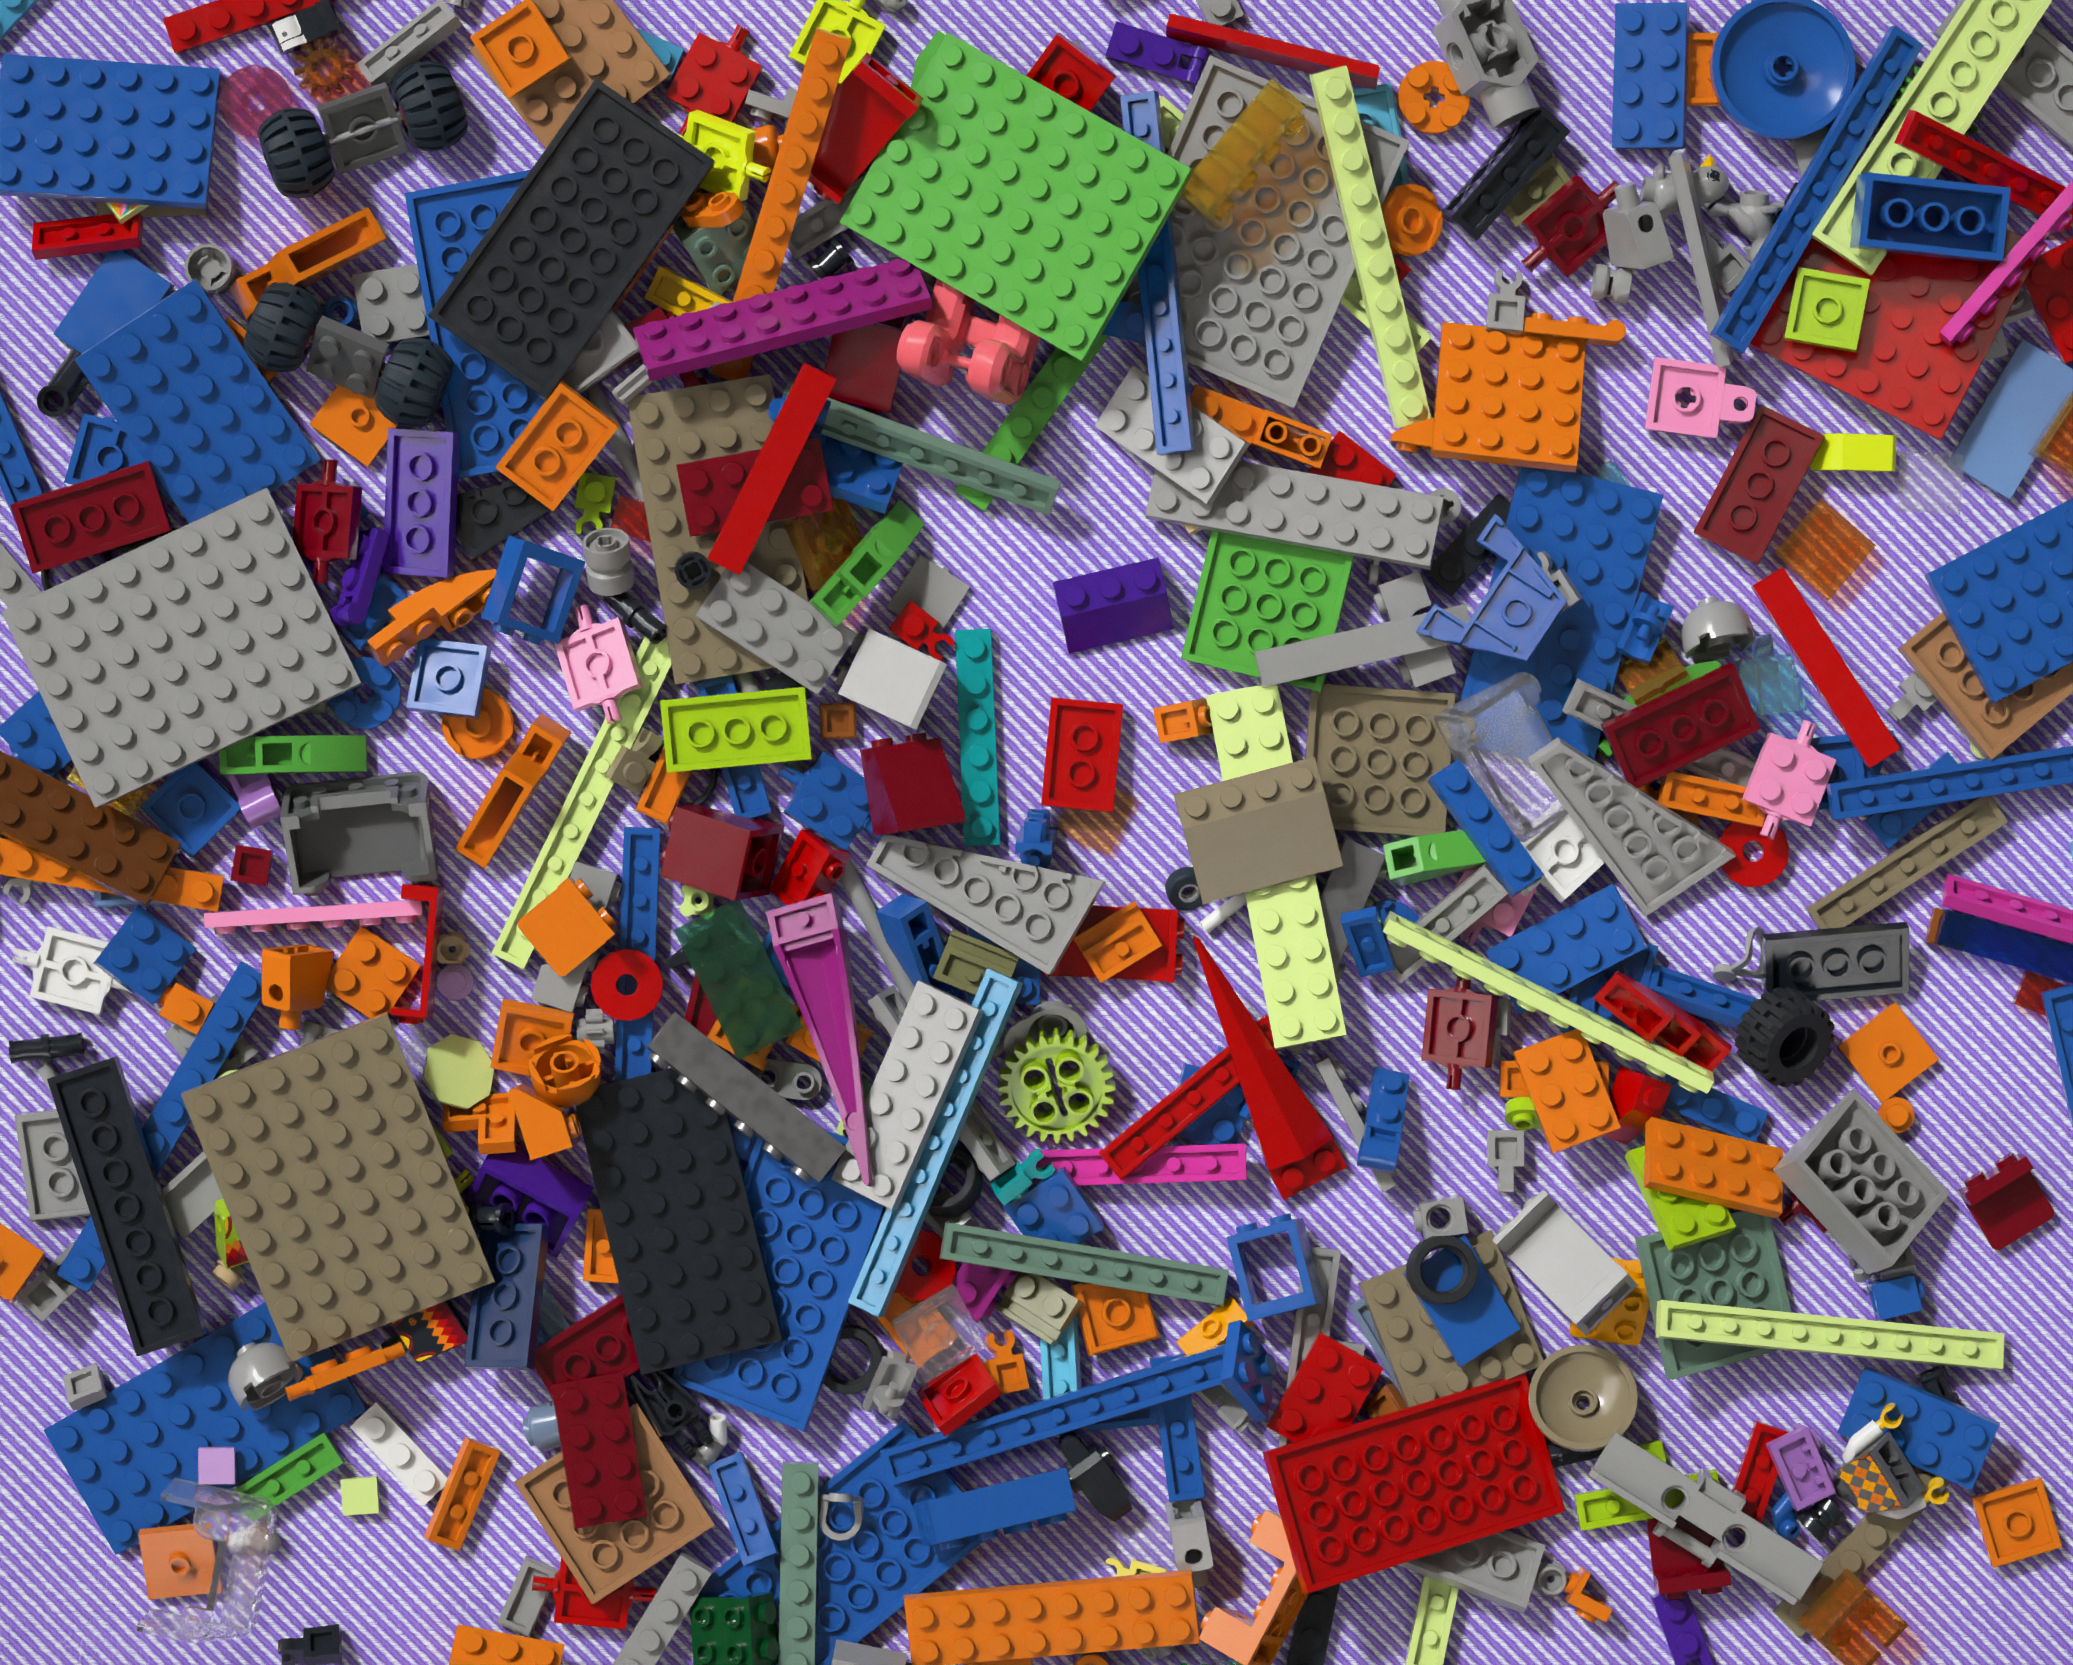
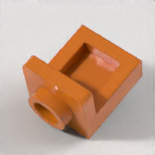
M177 982L174 987L168 985L158 1002V1005L162 1006L159 1015L198 1035L216 1003L187 988V985Z
M1581 1566L1577 1573L1572 1571L1563 1589L1567 1592L1564 1597L1566 1601L1578 1608L1576 1614L1592 1623H1595L1597 1618L1607 1622L1613 1609L1608 1604L1582 1591L1591 1575L1589 1570Z

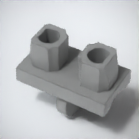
M889 1350L887 1356L882 1357L863 1401L862 1409L867 1411L878 1410L883 1415L897 1419L917 1373V1366L909 1364V1356L907 1354Z

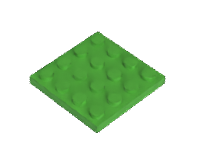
M1212 531L1181 659L1260 678L1254 652L1336 634L1355 556ZM1327 673L1283 684L1322 693Z

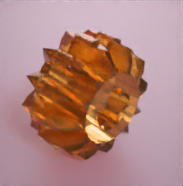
M319 38L317 40L318 50H314L309 43H306L304 48L310 55L307 58L303 55H296L295 57L297 62L305 65V67L294 69L296 77H305L299 83V87L302 90H306L312 86L310 96L314 99L319 97L322 89L327 101L332 100L333 88L343 96L346 91L340 83L342 81L348 84L354 83V78L345 74V72L356 69V64L350 61L344 62L349 58L351 52L347 48L338 52L340 43L337 40H333L328 49H326L325 40ZM327 61L334 68L333 72L328 71L330 74L328 77L323 78L319 72H316L317 67L322 68L320 63Z

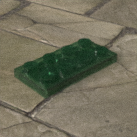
M733 900L674 929L738 1061L804 1029L740 900Z

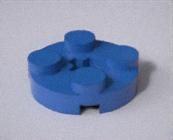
M357 657L350 659L361 683L367 682L368 688L374 689L375 695L368 698V703L362 704L361 698L355 697V690L360 689V685L330 699L329 704L336 717L351 727L358 729L380 727L399 708L402 696L400 681L389 666L383 668L375 658Z

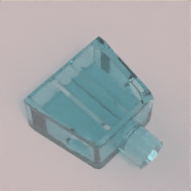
M1772 634L1756 636L1755 643L1751 646L1753 658L1736 661L1737 672L1755 716L1807 710L1792 655H1774Z

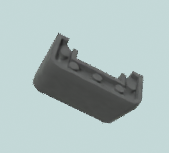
M406 772L303 783L291 786L284 791L280 820L293 895H319L329 886L331 878L400 870L402 871L403 878L415 885L438 880L428 778L424 773Z

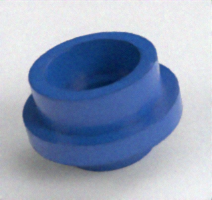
M336 295L325 302L323 316L352 328L359 317L358 307L350 297ZM339 307L347 309V317L343 320H337L334 315L335 310Z

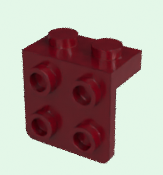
M2013 1152L1997 1160L1994 1163L1996 1167L1984 1174L1981 1171L1964 1181L1966 1186L1957 1190L1988 1243L1995 1250L2003 1249L2054 1216L2052 1206L2030 1172L2034 1168L2027 1156L2019 1153L2014 1155Z
M1680 1515L1675 1520L1677 1523L1676 1527L1710 1548L1715 1537ZM1652 1518L1647 1520L1654 1589L1659 1594H1665L1666 1599H1677L1686 1597V1591L1701 1589V1594H1716L1723 1592V1586H1731L1730 1571L1725 1567L1723 1560L1717 1557L1711 1567H1705L1701 1564L1702 1560L1665 1536L1658 1537L1653 1534V1530L1659 1521L1658 1519Z

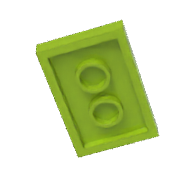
M1645 1146L1629 1150L1624 1157L1660 1233H1662L1669 1252L1731 1233L1735 1229L1736 1225L1727 1207L1644 1188Z

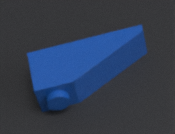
M902 894L875 911L886 943L914 987L919 980L955 997L961 995L959 989L933 979L943 954L944 946L927 901Z

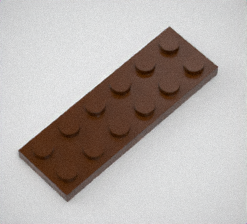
M0 751V834L147 908L182 847L181 842L108 805L95 809L89 795Z

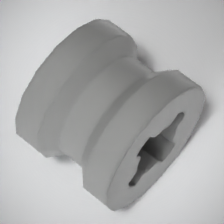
M1439 488L1430 493V495L1444 497L1445 500L1439 525L1449 524L1459 516L1461 501L1453 490Z

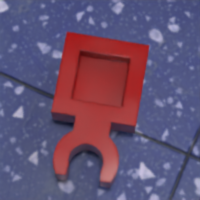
M911 600L888 628L915 650H918L925 643L928 646L930 655L939 661H942L943 657L936 652V643L943 640L951 646L955 644L949 635L936 634L933 630L939 622Z

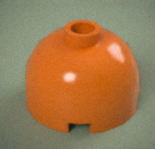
M563 1034L550 1037L536 1046L534 1049L535 1054L531 1060L529 1058L528 1068L533 1088L541 1098L559 1107H572L582 1104L594 1094L599 1087L602 1065L599 1051L590 1040L583 1038L584 1042L573 1040L572 1035Z

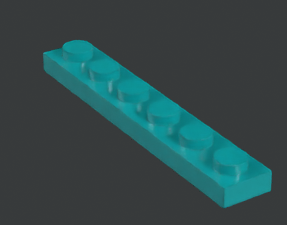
M991 628L955 630L962 807L966 821L963 822L964 847L1000 845Z

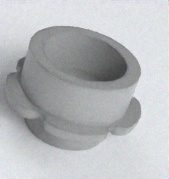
M1544 1562L1540 1564L1534 1582L1536 1590L1542 1591L1546 1597L1558 1596L1561 1591H1564L1563 1589L1568 1580V1576L1565 1575V1567L1558 1562H1553L1552 1564ZM1553 1576L1554 1581L1548 1582L1547 1578Z

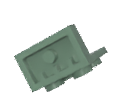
M745 206L741 216L724 227L690 228L683 218L673 224L674 232L713 292L720 295L738 284L756 227Z

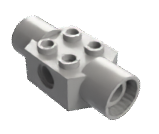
M1435 0L1443 17L1432 30L1461 95L1481 100L1493 129L1509 126L1538 111L1540 107L1526 77L1539 61V58L1513 1Z

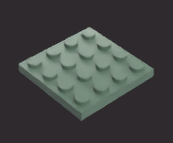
M1741 1210L1730 1212L1736 1225L1731 1233L1670 1252L1660 1231L1636 1237L1635 1242L1655 1331L1657 1301L1660 1300L1791 1312L1770 1217ZM1657 1338L1667 1380L1678 1379L1778 1351V1349Z

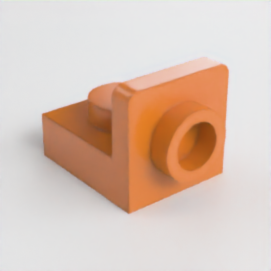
M1206 698L1153 708L1159 742L1165 743L1211 734L1210 706L1207 705Z

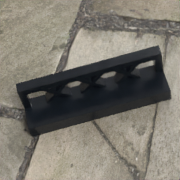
M1539 106L1540 109L1520 120L1442 210L1444 220L1456 224L1474 241H1477L1571 132L1546 107Z

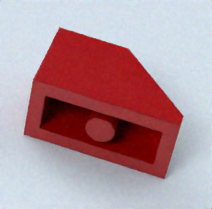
M1620 1066L1609 1098L1621 1129L1603 1137L1626 1145L1645 1131V1123L1651 1117L1660 1119L1672 1085Z

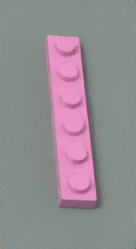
M420 900L204 913L205 928L214 927L215 934L236 933V926L250 925L251 932L273 931L272 924L287 923V930L308 929V922L323 921V928L345 926V919H359V925L381 924V917H395V923L417 922V915L426 914L425 901Z

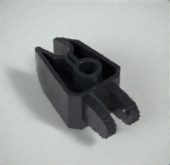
M661 1370L646 1374L656 1388V1391L647 1390L632 1375L629 1379V1386L635 1403L637 1402L662 1442L668 1443L672 1441L682 1454L691 1460L696 1456V1453L691 1443L681 1434L683 1430L689 1426L699 1441L706 1446L714 1441L711 1434L697 1418L700 1403L668 1374Z
M1074 1430L1059 1434V1438H1057L1059 1447L1068 1460L1064 1465L1067 1468L1071 1489L1075 1493L1081 1490L1099 1514L1114 1522L1131 1511L1132 1506L1128 1491L1112 1468L1116 1462L1104 1446L1098 1449L1093 1442L1086 1446Z

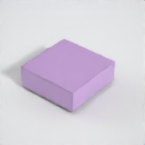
M236 1446L198 1448L199 1485L236 1484Z

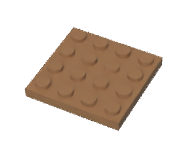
M534 0L570 55L571 60L512 99L507 96L476 46L474 45L469 49L545 148L550 144L596 78L635 105L672 75L615 0Z
M1943 611L1897 648L1985 759L1992 760L2073 693L2072 661L1991 704Z
M637 1402L629 1407L647 1516L575 1529L561 1451L514 1481L592 1605L715 1525Z

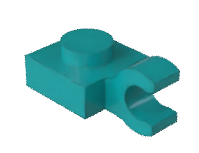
M1040 1149L1032 1151L1023 1163L1016 1162L1015 1165L990 1183L996 1197L1004 1206L1011 1200L1017 1201L1027 1193L1029 1186L1033 1184L1031 1179H1046L1055 1172L1056 1169L1051 1162L1043 1168L1036 1167V1163L1044 1157Z

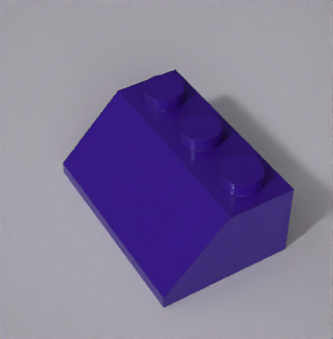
M1159 557L1052 583L1068 654L1174 629Z
M516 1145V1152L487 1155L464 1203L468 1208L475 1202L483 1203L485 1206H498L501 1203H508L515 1212L514 1224H544L549 1226L547 1253L558 1258L594 1187L551 1165L548 1161L540 1158L530 1160L528 1152Z

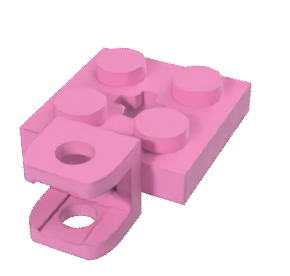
M1655 357L1644 430L1717 439L1719 422L1741 425L1753 419L1757 394L1753 389L1746 386L1724 384L1727 366L1718 367L1712 364ZM1683 388L1690 389V395L1696 397L1695 403H1689L1687 408H1682L1681 403L1675 400V394H1681ZM1734 400H1742L1745 404V410H1736L1733 405Z

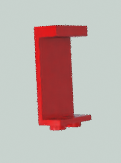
M868 52L865 53L836 88L808 179L814 185V190L822 198L829 201L832 199L837 204H839L846 191L906 119H910L923 100V97Z
M402 884L401 899L430 901L420 1007L400 1005L391 1007L390 1015L399 1016L398 1023L420 1024L424 1023V1018L433 1016L438 968L437 947L439 936L441 935L445 886Z
M1092 905L1074 937L1123 907ZM1140 908L1162 946L1113 975L1110 979L1174 983L1175 975H1182L1183 954L1176 953L1177 939L1184 938L1185 918L1178 917V910ZM1074 939L1071 941L1053 974L1048 975L1044 972V976L1097 978Z

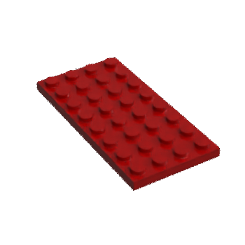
M1526 1372L1508 1380L1505 1378L1262 1452L1302 1593L1315 1592L1564 1512L1565 1507L1544 1435L1535 1424L1530 1412V1386Z

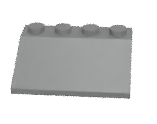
M1855 1089L1851 1090L1804 1134L1773 1169L1775 1174L1867 1274L1892 1267L1950 1194Z

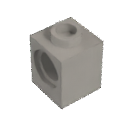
M1461 1195L1417 1201L1419 1210L1412 1211L1416 1232L1422 1231L1424 1239L1431 1236H1452L1468 1233L1464 1201ZM1437 1208H1444L1449 1214L1448 1222L1442 1227H1434L1430 1223V1214Z

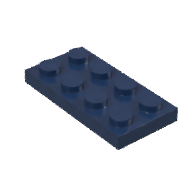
M514 1224L513 1231L509 1235L486 1231L479 1235V1242L495 1282L473 1290L464 1367L491 1370H534L549 1226L544 1224Z

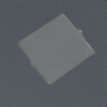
M1900 451L1899 474L1894 480L1895 484L1898 485L1896 511L1960 514L1962 488L1966 486L1965 481L1962 480L1964 454Z
M1166 1512L1146 1519L1139 1517L1137 1519L1138 1522L1113 1530L1126 1568L1130 1569L1131 1561L1134 1559L1169 1569V1572L1178 1571Z

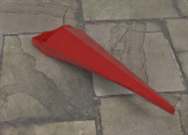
M1194 935L1193 942L1235 1066L1265 1166L1281 1198L1285 1200L1347 1168V1165L1333 1136L1201 940Z

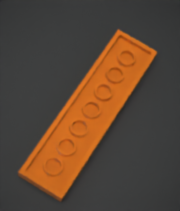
M1192 1570L919 1593L904 1596L912 1665H954L1200 1643V1639H1198L1200 1632Z

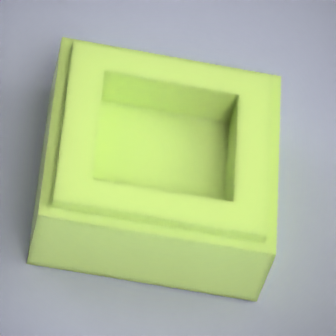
M378 1476L341 1478L343 1516L380 1513Z

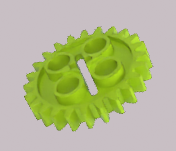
M1058 1028L1054 1029L1052 1038H1047L1043 1030L1039 1032V1041L1035 1042L1029 1035L1026 1036V1048L1015 1044L1014 1053L1016 1057L1005 1056V1064L1009 1068H1000V1078L1003 1080L998 1082V1091L1004 1093L1000 1096V1105H1009L1005 1109V1116L1007 1118L1016 1116L1014 1120L1015 1128L1018 1129L1026 1124V1135L1030 1137L1035 1131H1039L1041 1142L1045 1141L1048 1134H1053L1056 1144L1059 1143L1061 1134H1066L1071 1142L1074 1141V1131L1078 1130L1082 1135L1087 1136L1088 1123L1098 1128L1099 1119L1097 1115L1108 1116V1108L1105 1104L1114 1103V1096L1110 1092L1115 1090V1081L1110 1079L1114 1076L1113 1067H1105L1108 1063L1107 1054L1097 1056L1099 1045L1095 1043L1087 1048V1036L1083 1035L1078 1041H1075L1073 1030H1069L1066 1037L1061 1038ZM1047 1058L1053 1060L1057 1082L1062 1087V1099L1068 1111L1066 1114L1061 1113L1055 1086L1051 1085V1072L1046 1062ZM1070 1060L1078 1064L1072 1070H1066L1060 1066L1063 1062ZM1030 1070H1039L1043 1073L1038 1079L1028 1078L1025 1074ZM1076 1093H1083L1088 1096L1082 1102H1074L1070 1099ZM1041 1102H1047L1053 1106L1048 1111H1040L1035 1108Z

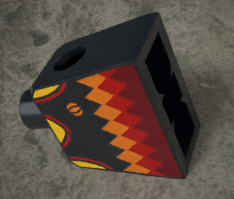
M447 1300L391 1322L396 1334L381 1343V1347L384 1349L401 1342L405 1353L409 1352L418 1364L467 1343L468 1327L451 1301Z

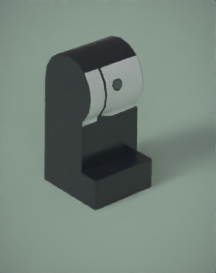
M330 0L316 2L314 6L297 12L294 16L277 21L269 27L280 55L293 53L344 33Z

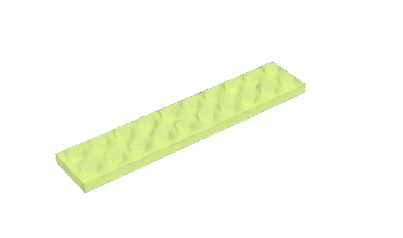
M1964 0L1813 231L1812 238L1871 276L1887 252L1850 248L1858 175L1871 172L1935 180L1943 167L1894 143L1909 109L1917 111L1964 135L2052 0Z
M1278 684L1264 688L1261 685L1206 695L1208 705L1210 706V718L1223 781L1293 762ZM1315 875L1245 893L1275 1050L1347 1036Z

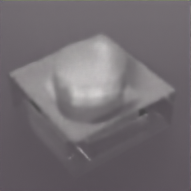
M426 1027L399 1041L412 1075L424 1069L427 1048L434 1045Z

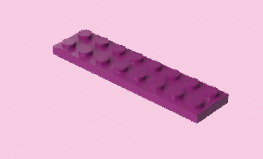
M898 258L877 266L863 267L853 272L824 277L818 281L789 286L783 290L767 294H757L744 300L722 303L701 311L687 312L677 317L648 322L645 325L634 327L633 332L649 381H654L930 310L933 307L931 296L919 268L902 258Z

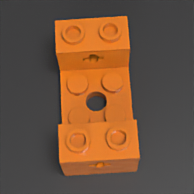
M1265 1510L1263 1514L1258 1515L1251 1527L1252 1536L1249 1542L1285 1562L1284 1566L1279 1567L1270 1581L1271 1591L1266 1600H1261L1257 1605L1253 1615L1255 1620L1238 1610L1214 1607L1213 1611H1209L1203 1618L1200 1626L1202 1632L1198 1638L1243 1665H1272L1308 1594L1302 1593L1280 1513Z

